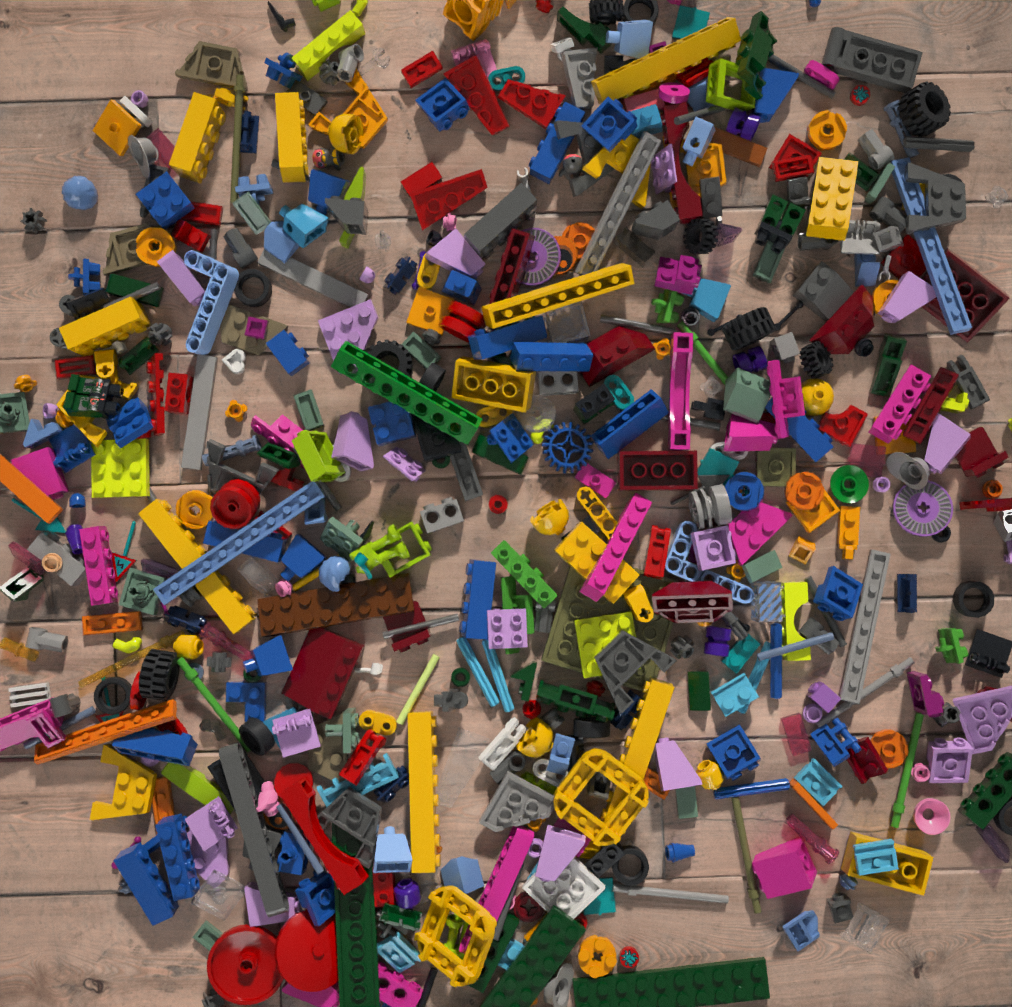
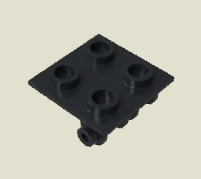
M977 629L965 665L1002 678L1004 673L1008 674L1010 671L1007 661L1012 649V641Z

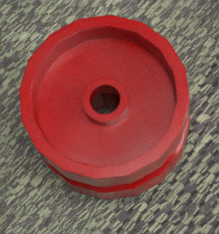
M457 301L450 302L447 311L451 316H443L439 324L443 330L469 343L468 336L474 335L476 329L479 330L486 327L484 316L481 313Z
M240 479L228 481L211 500L210 510L212 516L223 527L230 529L244 527L260 508L261 499L259 492L247 481Z

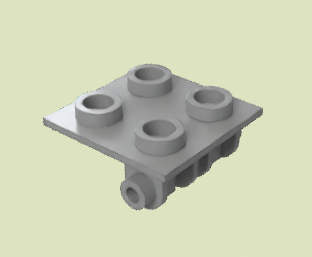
M850 220L845 241L839 240L841 253L880 255L873 234L880 230V223H877V221H867L865 224V220H862L860 224L859 220Z

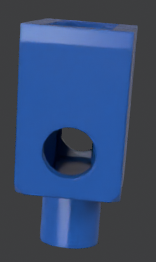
M311 169L308 201L317 204L316 211L326 216L328 208L325 204V198L339 196L343 199L351 181L317 169Z
M451 270L441 292L475 306L482 288L475 279Z
M296 534L281 558V561L287 567L280 575L288 582L295 574L300 578H304L323 563L327 557L301 534Z
M281 635L250 651L252 659L242 662L246 673L256 670L258 676L293 670Z

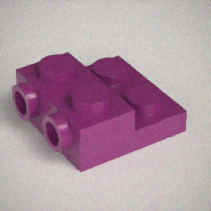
M680 255L678 261L660 256L654 286L692 295L694 288H698L700 282L699 275L702 265L698 264L699 259Z
M916 671L906 672L914 710L931 718L941 716L944 700L940 693L931 690L932 681L928 675Z

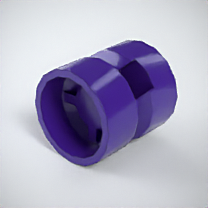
M735 108L727 124L726 132L734 135L740 133L742 138L751 141L759 126L761 117L752 113L746 115V111ZM741 121H744L743 126H740Z
M760 346L748 349L747 353L740 352L732 356L735 370L740 368L750 373L753 371L757 373L766 370L768 366L766 356Z
M707 626L705 637L708 638V641L704 644L703 653L728 657L730 645L727 642L731 640L732 629Z

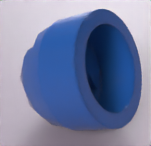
M75 493L70 497L69 507L82 508L86 506V500L83 495Z

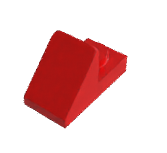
M183 220L177 221L170 234L173 238L203 253L211 238L207 233Z
M296 467L278 471L271 480L273 483L296 492L304 487L303 481L295 478L291 481Z

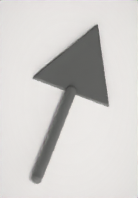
M698 475L702 487L698 489L703 488L708 496L709 487L723 484L730 475ZM689 493L671 501L670 504L674 505L688 498Z

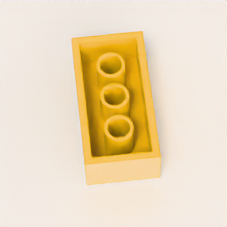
M193 92L169 165L179 177L200 184L207 176L208 162L213 158V148L219 140L220 127L224 125L226 120L225 112L215 98Z
M298 92L275 93L279 168L283 183L306 182L305 175H309V167L307 162L308 151L306 145L304 102L299 99Z
M819 157L806 236L845 241L849 228L858 161Z
M128 297L60 327L59 330L68 350L82 356H89L96 349L110 347L112 342L117 340L123 341L135 332L141 333L146 331L147 327L151 326L144 306L132 297Z
M462 356L455 361L451 398L526 413L532 405L536 371H516L513 365Z
M579 522L553 551L586 580L607 544L583 522ZM622 560L603 597L614 604L639 577V574Z
M850 831L841 870L851 877L924 896L934 857L926 851L894 843L899 870L859 876L856 870L853 845L880 841L881 839Z

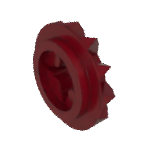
M525 891L515 898L513 910L516 917L521 921L534 922L542 916L544 908ZM528 899H530L531 905H534V907L530 908L529 913H527L526 907L523 906L527 904Z

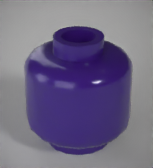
M405 878L400 880L394 888L396 904L400 908L412 910L419 904L421 895L416 881Z

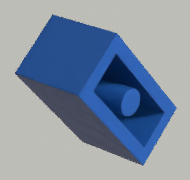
M283 330L266 342V345L287 373L293 376L310 364L307 360L309 355L303 347L299 349L295 344L298 340L292 332L288 334Z

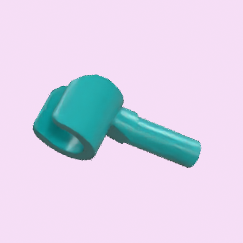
M359 552L354 561L361 567L367 578L371 579L373 576L365 565L369 559Z

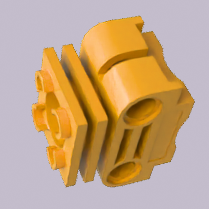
M447 0L443 15L448 20L456 23L463 33L474 41L487 29L490 21H493L495 16H499L504 0Z

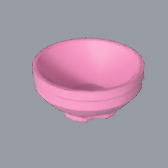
M927 798L916 805L913 819L922 832L937 835L948 827L950 812L943 802ZM931 809L933 816L930 819H924V810Z

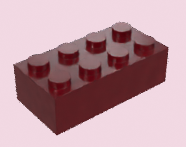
M697 450L619 451L617 453L618 491H685L698 489Z

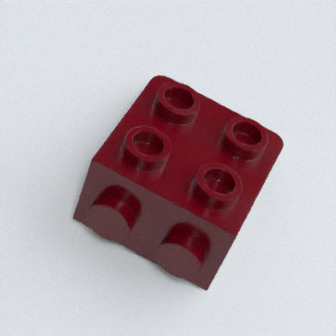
M978 427L968 432L971 434V438L955 457L965 476H975L976 478L987 474L986 470L991 467L995 469L1004 464L1003 461L1009 458L1006 451H996L983 427Z
M413 601L415 612L383 617L388 631L425 622L426 620L419 603ZM430 629L393 637L391 638L393 642L391 645L394 652L399 650L402 653L411 649L410 645L417 643L419 646L428 642V638L432 634Z

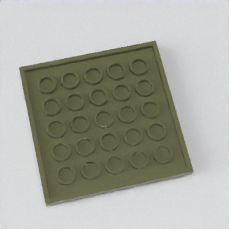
M570 566L541 661L582 673L574 620L631 611L623 594L612 604L603 596L595 602L579 592L585 579ZM632 567L639 574V577L628 589L641 584L653 609L652 594L672 582L679 581L663 577L661 580L643 576L644 570ZM641 609L642 613L639 616L646 618L647 610ZM655 613L649 622H639L633 615L636 638L665 653L674 622ZM649 658L641 666V669H638L622 685L643 691L644 683L649 681L650 676L657 678L659 667ZM596 676L597 678L604 680L603 676Z

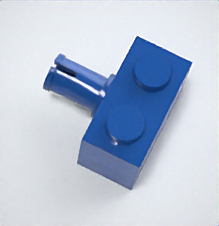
M288 829L280 838L282 850L277 859V865H279L278 872L302 875L307 871L308 858L290 829Z

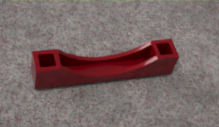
M687 102L664 106V113L661 114L662 126L666 125L667 132H663L664 143L672 144L677 182L674 183L675 188H672L671 192L672 200L677 201V207H674V211L680 219V224L691 223V220L695 218L703 219L700 196L686 182L679 163L681 144L690 126L689 122L676 125L674 118L688 114Z

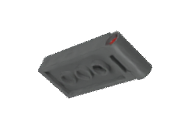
M834 27L831 29L821 64L835 74L907 93L913 88L923 52L847 31L840 27Z

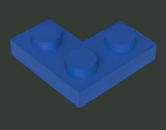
M226 682V702H245V721L254 717L264 722L266 720V682Z

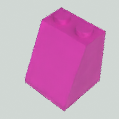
M802 836L756 854L752 862V870L755 875L757 874L760 880V889L765 893L767 899L811 889L817 874Z

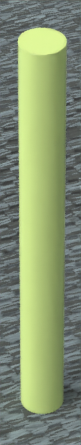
M433 654L401 711L396 721L397 723L404 724L408 713L414 706L440 658L436 654Z

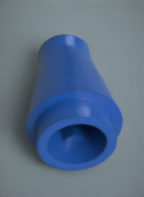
M670 843L665 846V856L667 861L674 863L695 856V848L693 844Z

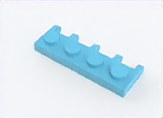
M387 753L383 754L385 761L375 766L371 762L369 769L366 770L357 786L347 780L339 783L337 778H333L334 785L323 790L321 785L317 786V791L325 806L328 807L349 787L363 795L399 778V774Z

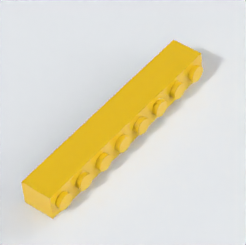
M732 17L722 19L592 80L591 84L598 103L602 104L607 97H610L613 101L621 97L623 99L628 98L638 89L645 90L655 81L662 82L672 73L679 74L689 65L696 66L706 57L713 58L723 49L730 50L736 47V43L741 41L736 19Z
M620 263L482 306L485 324L494 329L633 285L635 283L631 265Z
M155 499L138 514L181 569L207 553L203 546L197 545L192 532L186 531L182 526L183 521L180 517L174 516L170 511L172 509L170 504L166 500ZM216 570L195 586L233 634L239 633L256 619L254 617L255 612L249 605H245L242 602V595L237 590L231 588L230 580Z
M651 676L649 681L644 683L642 692L645 693L643 699L638 701L636 708L638 714L636 718L633 717L630 729H632L631 735H627L625 739V753L619 757L621 763L642 779H644L675 688L672 683ZM616 784L613 785L612 791L609 790L606 809L602 808L599 818L602 822L607 820L627 794Z
M433 711L408 713L412 873H435L438 867L441 866V855L437 854V847H440V834H437L440 816L436 814V807L439 806V795L436 794L439 778L438 775H435V767H438V755H435L434 749L438 743L437 735H434V727H437V716H434Z

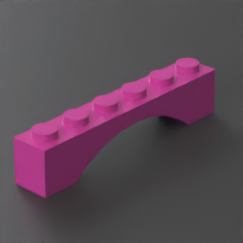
M674 332L671 335L668 451L690 450L689 393L693 333Z
M635 493L628 500L610 540L579 592L595 602L605 594L652 504L651 501L638 493Z

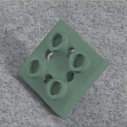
M25 392L0 394V434L27 431L30 421Z
M332 516L327 522L320 540L324 545L335 550L340 557H344L351 562L349 554L359 548L363 542V539L355 534L360 526L357 522L353 526L354 520H350L345 526Z
M129 568L119 605L150 615H157L161 600L153 589L168 578Z
M348 708L343 713V724H326L325 730H327L325 732L326 737L343 736V753H351L359 744V732H356V726L359 725V713H356V708Z

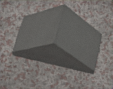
M596 772L588 782V795L608 800L611 781L600 772Z

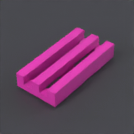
M44 708L40 709L39 712H34L32 716H26L25 722L47 748L65 740L66 735ZM35 719L41 725L42 729L34 721Z

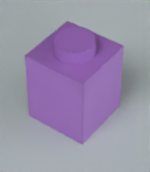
M820 681L814 682L808 688L809 692L806 695L827 713L841 700L836 693Z

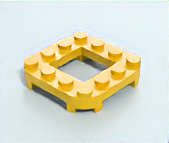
M592 748L579 758L556 788L553 803L556 814L560 819L566 820L590 838L593 844L600 847L616 845L621 840L620 837L642 808L647 807L649 792L644 780L607 751ZM596 772L603 774L627 793L605 822H602L574 801Z
M452 885L439 887L429 894L428 898L432 900L421 932L415 933L414 941H417L420 952L418 957L421 961L428 960L451 979L450 985L453 987L473 984L481 974L494 938L497 921L484 907L457 887ZM450 910L470 925L469 930L473 932L463 960L439 942Z

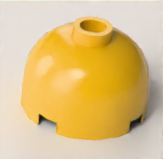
M340 114L336 116L328 127V136L332 146L339 152L346 154H355L359 150L362 143L359 142L360 135L363 136L364 132L361 118L353 114Z
M818 378L807 379L801 383L804 409L807 412L805 415L819 416L827 412L834 401V392L830 384Z
M558 499L557 503L553 500L536 511L538 515L535 518L532 516L530 519L531 524L539 533L543 535H559L566 529L569 511L561 499Z
M537 717L531 719L526 724L528 730L519 739L517 750L526 756L537 758L552 749L553 732L550 726L542 719Z

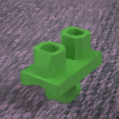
M665 289L663 294L659 293L658 299H652L651 304L656 306L654 312L658 313L656 323H677L680 315L673 311V307L681 306L684 296L677 293V291Z
M956 628L938 629L940 645L935 647L936 652H942L946 663H963V659L968 656L967 648L960 646L959 640L964 637L963 630Z

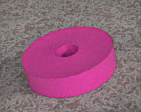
M671 82L661 84L658 92L660 99L673 104L687 102L690 90L686 86Z

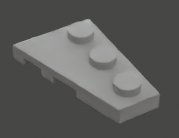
M598 47L564 51L561 54L572 104L579 109H588L594 106L595 92L591 81L594 80L597 64H595Z

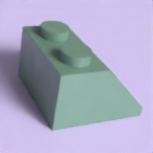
M737 368L725 380L723 410L758 423L770 398V380Z

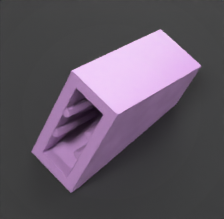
M457 229L449 233L425 255L427 260L449 271L454 270L475 279L484 272L482 269L486 265Z
M173 250L158 260L157 263L189 303L193 306H200L206 289L192 270L185 265L184 260Z
M908 271L901 276L878 314L882 316L884 321L894 324L936 298L934 288Z
M353 411L340 415L331 458L359 471L373 469L374 462L367 419Z
M939 413L933 422L924 459L929 466V471L934 474L936 472L942 474L971 438V434Z
M668 737L657 739L658 743L655 744L654 754L661 791L702 785L701 779L674 740L669 741Z
M547 825L535 876L544 882L555 881L584 846L586 835Z
M248 882L244 888L250 927L286 922L290 917L302 910L297 894L285 891L289 902V911L268 917L257 883Z

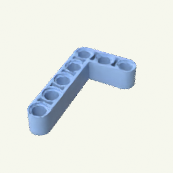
M190 250L184 256L185 265L211 278L186 340V349L191 353L207 355L211 351L234 292L239 272L234 267L202 253Z
M692 521L681 522L676 529L667 552L665 571L689 582L704 581V577L709 574L712 577V581L721 586L724 582L729 583V590L732 591V600L744 604L750 603L754 599V592L750 587L709 570L698 571L697 565L685 561L692 545L691 534L686 535L683 533V526L685 524L690 525L691 533L697 532V526ZM678 542L684 544V550L681 553L675 549V545ZM672 559L677 562L675 570L668 568V562ZM689 567H692L695 571L694 576L691 578L686 575V570ZM743 589L748 593L747 598L744 600L739 596Z

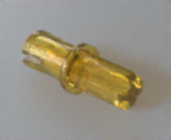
M4 637L0 642V649L13 653L15 657L20 656L32 662L39 658V651L25 647L23 642L18 643L7 637Z

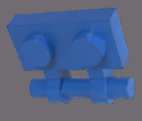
M835 718L832 721L835 726L834 728L830 729L825 724L810 734L833 767L850 757L847 749L852 748L855 753L860 752L862 749L858 744L859 741L849 733L848 727L839 718ZM841 734L845 741L841 743L836 737L837 735Z

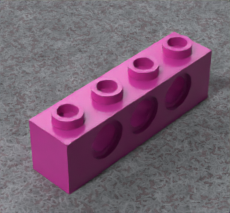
M378 961L379 980L386 979L388 981V984L385 985L379 982L380 1000L391 1007H416L423 991L420 985L414 981L409 982L404 979L401 973L389 970L383 962ZM403 989L405 993L400 995L396 990Z

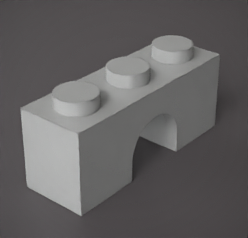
M52 531L41 532L27 550L41 562L43 557L49 553L58 554L62 558L63 565L57 575L70 586H78L86 577L84 557L73 554L70 545L67 543L63 544L56 533Z

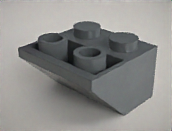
M339 196L325 198V204L330 214L348 234L367 235L369 212L365 201H362L360 198L343 200Z
M668 200L664 203L661 201L657 202L651 207L652 210L647 213L645 211L639 213L633 222L632 234L659 240L674 231L680 219Z

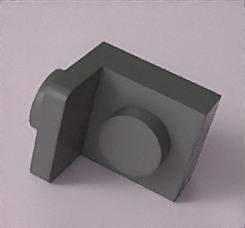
M806 176L786 179L787 201L789 204L793 203L799 207H804L806 203H811V198L808 197Z
M836 893L831 898H827L835 924L854 919L850 907L851 899L846 894Z

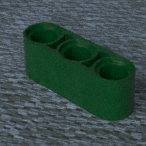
M110 274L105 291L110 295L121 298L151 284ZM160 287L161 289L136 301L159 307L164 288Z
M480 434L471 451L522 475L529 460L528 456L522 454L510 463L498 444H488L487 437Z

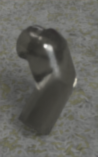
M204 719L199 725L201 731L213 732L218 741L227 737L219 721Z

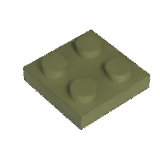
M771 448L770 451H756V476L761 480L763 486L785 487L789 478L796 474V448Z

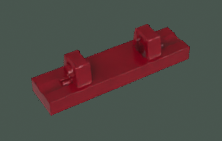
M943 367L939 368L904 431L903 437L922 444L959 378V374ZM919 418L927 421L928 423L922 422Z

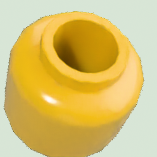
M182 634L174 642L173 650L177 653L179 659L183 657L186 660H195L203 653L204 643L198 635Z
M704 760L697 766L696 773L701 779V786L704 789L716 790L721 787L724 781V774L718 763Z

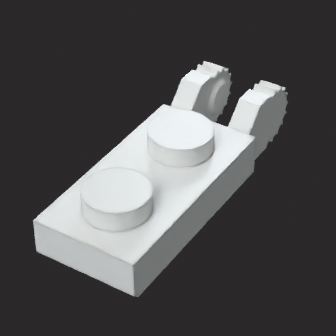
M515 717L506 723L505 729H502L478 757L491 770L497 768L526 732L525 725L520 724L517 727L519 721Z

